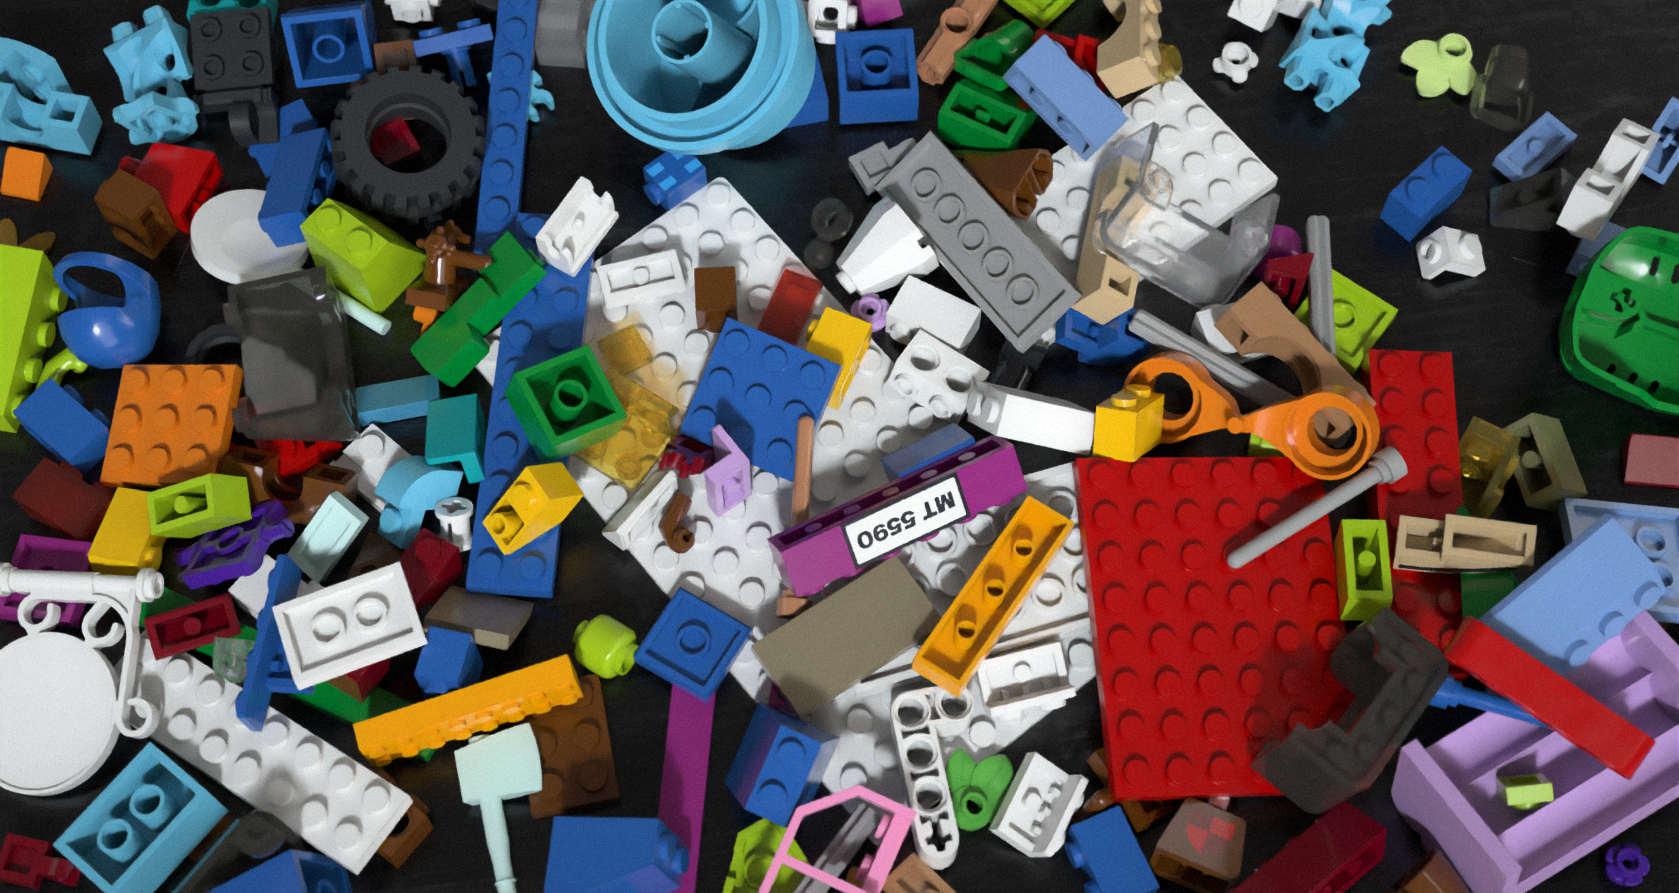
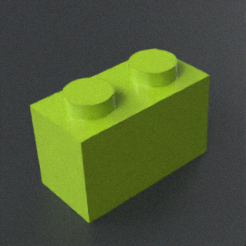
M209 473L146 493L151 535L191 538L252 519L247 477Z
M1342 519L1334 541L1340 620L1383 621L1393 600L1386 520Z

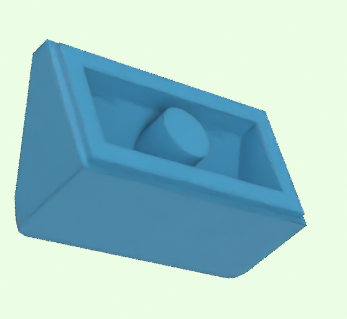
M432 374L356 388L357 416L362 427L369 426L372 423L375 425L427 415L428 403L442 399L440 381Z

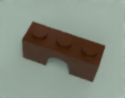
M239 445L222 459V475L247 477L250 507L277 499L287 510L283 519H289L293 524L308 525L327 497L337 490L356 506L359 471L318 463L304 476L303 489L298 490L289 487L281 479L278 472L279 454Z

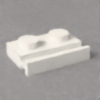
M372 423L343 451V455L336 462L333 460L329 465L359 471L357 493L382 513L386 500L374 493L376 486L383 474L393 464L411 455Z

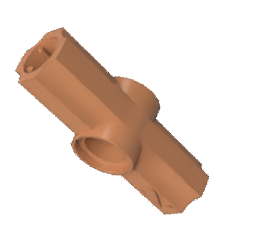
M956 0L951 8L946 9L942 13L939 27L916 59L917 73L921 80L933 86L937 83H944L954 68V55L974 38L996 5L997 0Z

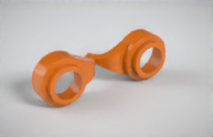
M1177 351L1160 352L1149 357L1129 373L1123 386L1124 389L1127 385L1132 384L1149 386L1151 392L1155 393L1154 385L1156 379L1163 372L1180 375L1189 383L1193 391L1191 410L1186 414H1173L1163 408L1161 443H1175L1190 436L1228 428L1234 434L1240 432L1252 433L1263 438L1281 451L1303 472L1318 479L1338 480L1352 475L1373 455L1379 441L1380 426L1372 405L1361 394L1344 386L1327 385L1318 387L1306 395L1276 402L1246 415H1241L1235 398L1211 378L1206 368L1192 356ZM1325 407H1336L1345 411L1353 418L1357 427V439L1353 447L1345 450H1335L1325 446L1318 439L1314 430V419L1318 410Z

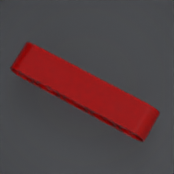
M1469 615L1466 616L1442 652L1446 658L1625 779H1632L1656 743L1646 733L1493 629Z

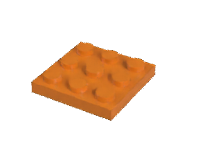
M124 365L100 482L107 487L165 488L209 473L221 474L222 459L229 452L244 371L237 365Z

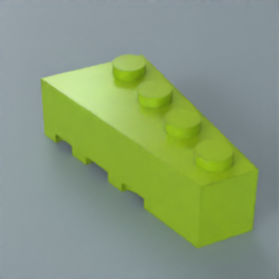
M0 244V431L17 433L20 422L13 414V411L30 396L34 383H37L43 371L42 360L47 347H50L54 342L56 333L55 323L59 312L63 311L67 305L68 295L62 291L54 280V267L44 251Z

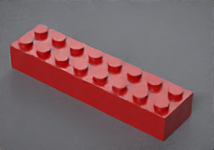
M1369 349L1359 369V383L1377 403L1373 409L1378 417L1380 436L1373 455L1387 446H1392L1400 453L1408 470L1406 476L1393 484L1386 482L1381 485L1376 483L1366 489L1367 520H1386L1393 600L1383 621H1373L1377 680L1433 682L1436 670L1454 674L1455 680L1463 681L1464 683L1470 674L1442 654L1463 622L1460 573L1421 572L1393 568L1400 515L1445 521L1446 514L1457 515V507L1463 506L1452 352ZM1372 456L1364 463V470L1368 468V463L1372 461Z

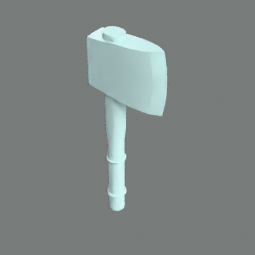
M529 723L521 724L493 735H479L468 740L469 745L454 751L463 802L472 806L480 804L487 846L496 878L494 885L497 886L498 893H517L502 800L542 790L540 755Z

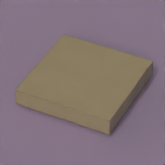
M451 585L424 617L423 631L427 633L429 626L471 634L476 644L506 650L530 619L533 603L495 594L468 593L466 588Z

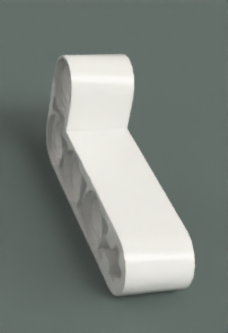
M939 686L907 691L899 694L891 706L890 730L906 805L917 812L914 820L911 822L918 857L933 870H941L948 867L954 861L959 845V833L938 738L959 734L969 727L974 709V697L968 688L963 690L959 698ZM949 702H955L960 704L965 712L958 716H951L943 711L942 706ZM913 710L922 719L918 723L907 724L898 715L903 711ZM913 752H923L930 757L931 762L925 766H916L907 757ZM922 794H932L939 799L941 804L934 809H925L918 804L916 799ZM937 824L939 841L941 844H945V849L942 852L937 851L935 845H930L933 831L932 826Z

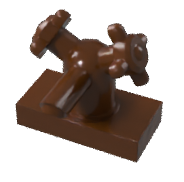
M447 220L443 227L438 226L436 229H433L426 239H417V246L425 248L426 251L423 277L407 288L405 304L440 311L448 310L469 289L470 278L456 276L457 266L481 271L493 263L492 256L457 250L456 246L460 243L469 244L471 238L469 235L463 234L460 228L454 225L453 220Z

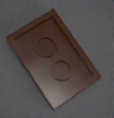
M597 674L578 677L583 697L578 698L575 703L571 705L560 704L551 707V710L546 713H533L517 722L518 725L530 724L540 755L542 790L529 794L533 819L621 802L600 677Z

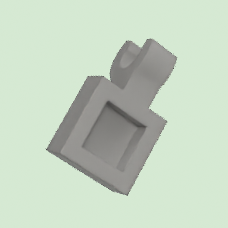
M909 138L889 150L882 141L848 158L849 166L867 196L876 192V185L917 145L913 138Z

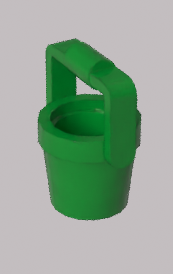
M1010 20L993 32L986 33L979 40L976 38L972 39L954 55V70L983 86L996 91H1003L1010 85L1002 77L1030 49L1033 31L1022 21ZM974 55L978 65L967 60Z

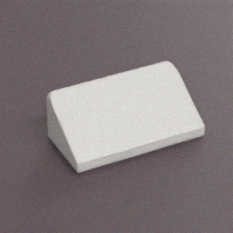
M672 470L654 473L602 530L603 536L621 550H627L666 507L673 493H678L676 473Z

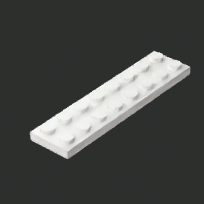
M145 629L140 635L132 698L137 697L151 701L159 711L158 726L153 734L148 737L358 875L413 803L410 796L269 705L262 731L251 732L236 717L235 703L238 693L243 690L241 687L186 652L156 661ZM124 656L114 666L120 681ZM131 705L129 724L139 729L145 723L146 712L142 706L135 707Z

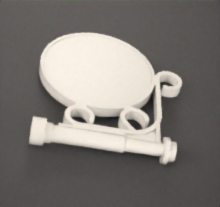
M0 562V596L7 597L15 592L28 594L18 608V620L21 626L26 629L28 635L13 641L0 650L1 787L32 796H48L68 791L86 781L103 765L114 748L120 732L125 736L142 739L150 736L156 730L159 723V711L156 705L145 699L132 698L140 642L139 620L142 602H152L154 598L161 597L164 590V578L160 572H156L153 568H142L137 576L101 575L99 572L21 570L13 567L10 563ZM40 602L94 604L82 622V633L85 640L68 634L49 632L59 622L61 616L60 606L49 603L47 605V615L39 624H34L31 619L33 608ZM112 606L122 617L125 626L113 623L110 632L103 638H98L95 633L96 623ZM126 628V645L120 681L113 665L100 649L113 646L119 642ZM131 705L135 707L142 706L146 712L145 723L137 730H133L129 724Z

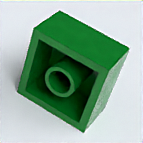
M589 344L514 373L504 393L541 464H549L616 436L627 418Z

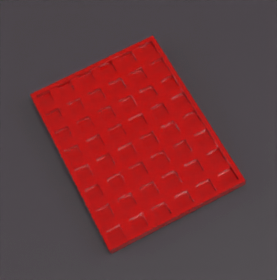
M1288 457L1138 458L1135 462L1115 460L1114 458H1077L1073 462L1072 468L1111 802L1365 792L1370 789L1345 621L1340 620L1336 562L1328 513L1240 568H1232L1227 562V557L1232 551L1324 496L1323 479L1306 474Z

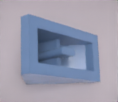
M1672 96L1651 131L1660 134V137L1642 171L1643 174L1662 185L1679 162V99Z

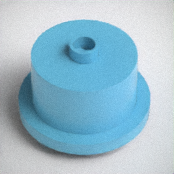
M596 0L587 34V61L591 81L600 102L608 114L620 127L637 139L663 151L675 154L705 155L726 149H742L760 144L772 138L783 130L798 114L808 97L814 79L816 66L815 44L812 32L806 21L802 0Z

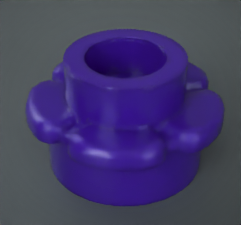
M1624 842L1621 846L1613 845L1606 851L1605 872L1616 884L1636 886L1643 881L1642 877L1649 872L1648 858L1641 854V849L1635 844ZM1624 860H1628L1630 862V868H1627L1623 865Z

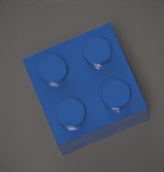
M913 28L835 32V68L840 124L917 120L919 89Z

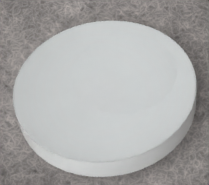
M240 189L217 195L198 209L191 223V249L198 263L216 278L237 285L262 286L284 280L302 267L310 250L306 242L277 248L268 234L263 232L259 225L258 213L261 210L266 191Z

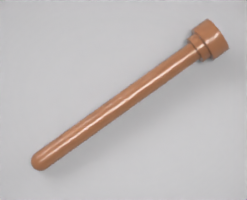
M809 416L801 417L797 424L791 527L809 518L814 420ZM787 588V590L782 591V598L777 599L776 617L792 620L811 608L812 601L808 600V596L796 597Z

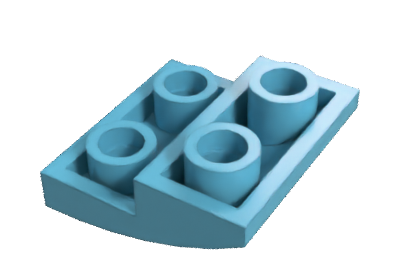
M0 37V82L14 84L17 91L26 99L32 101L37 96L45 104L48 101L51 90L73 94L55 58L28 44Z

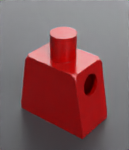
M159 142L151 145L143 160L127 155L119 165L120 169L159 191L177 229L187 234L191 233V223L194 215L204 203L210 200L224 175L215 153Z

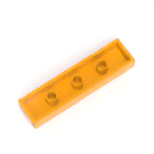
M1028 495L913 658L911 669L959 698L1070 537L1075 522Z
M568 654L355 723L353 727L359 750L372 766H385L390 764L393 759L412 757L417 755L420 750L426 748H440L445 745V742L454 739L464 740L471 737L472 733L481 730L491 731L496 729L499 724L508 721L510 723L519 722L527 715L533 713L543 714L550 711L551 707L560 704L571 705L578 698H582L583 693L577 673Z

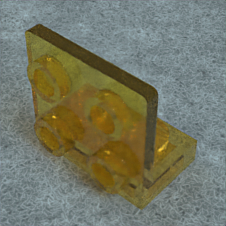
M610 366L605 372V376L622 405L627 418L616 436L571 455L630 492H634L662 457L667 443L678 436L681 429L680 411L673 404Z
M1473 416L1459 440L1460 467L1462 475L1473 479L1478 478L1485 482L1470 513L1475 518L1489 519L1505 490L1503 488L1507 480L1511 478L1521 459L1520 455L1514 453L1521 438L1476 416Z

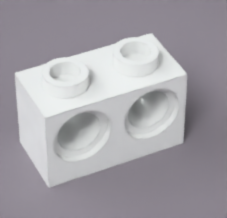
M920 329L896 360L887 385L897 390L901 395L925 407L938 418L944 419L950 424L955 423L958 425L967 413V400L970 393L975 390L977 380L986 382L990 372Z

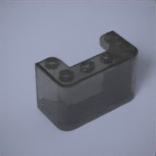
M1386 606L1346 634L1330 656L1329 667L1332 675L1340 684L1355 695L1338 721L1334 724L1330 720L1315 730H1308L1299 722L1292 727L1285 738L1270 741L1263 746L1249 764L1262 777L1308 813L1320 814L1326 812L1368 788L1375 781L1448 676L1449 668L1445 655Z

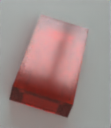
M785 269L757 330L797 346L823 289V282Z

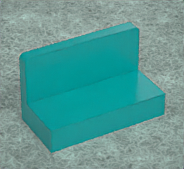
M477 393L429 402L425 444V460L427 464L435 465L460 460L469 484L485 480L483 456L487 435V421Z

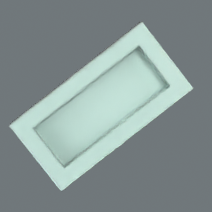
M337 490L327 497L287 555L311 579L320 583L333 570L369 517Z

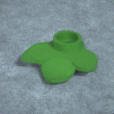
M958 748L950 756L945 767V774L949 792L952 795L951 801L957 826L964 830L974 831L984 827L987 823L993 822L1013 779L1012 764L1006 755H992L981 760L978 764L961 748ZM967 800H971L977 805V814H972L967 810Z

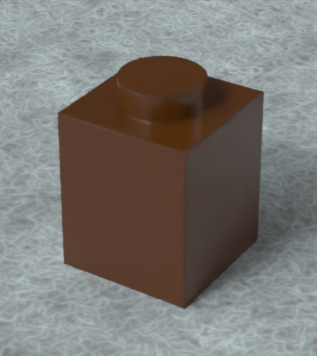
M735 266L694 268L697 329L721 333L727 317L738 321Z

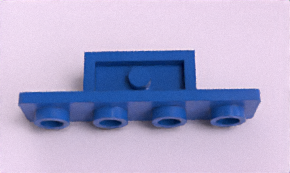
M284 554L277 556L275 567L268 575V594L265 606L258 614V632L254 648L248 653L246 660L247 675L243 690L238 693L235 703L237 719L251 732L262 731L272 692L313 695L315 685L298 690L295 685L272 609L273 606L296 599L302 576L301 569L288 555Z

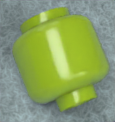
M603 614L594 617L590 622L587 620L583 621L573 635V643L576 644L574 655L577 662L597 675L608 679L618 674L623 676L632 668L635 663L633 655L639 648V645L636 644V634L631 628Z

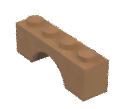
M1262 281L1231 306L1214 324V327L1241 356L1252 353H1264L1285 362L1300 380L1303 395L1318 387L1339 385L1358 392L1368 400L1372 407L1377 404L1368 395L1367 390L1350 376L1339 364L1337 358L1317 341L1310 333L1308 327L1300 322L1284 306L1279 296L1270 291ZM1325 407L1316 413L1314 430L1317 437L1329 447L1355 423L1353 418L1345 411L1336 407Z

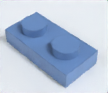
M1547 111L1498 154L1492 165L1519 188L1523 189L1574 143L1577 135Z

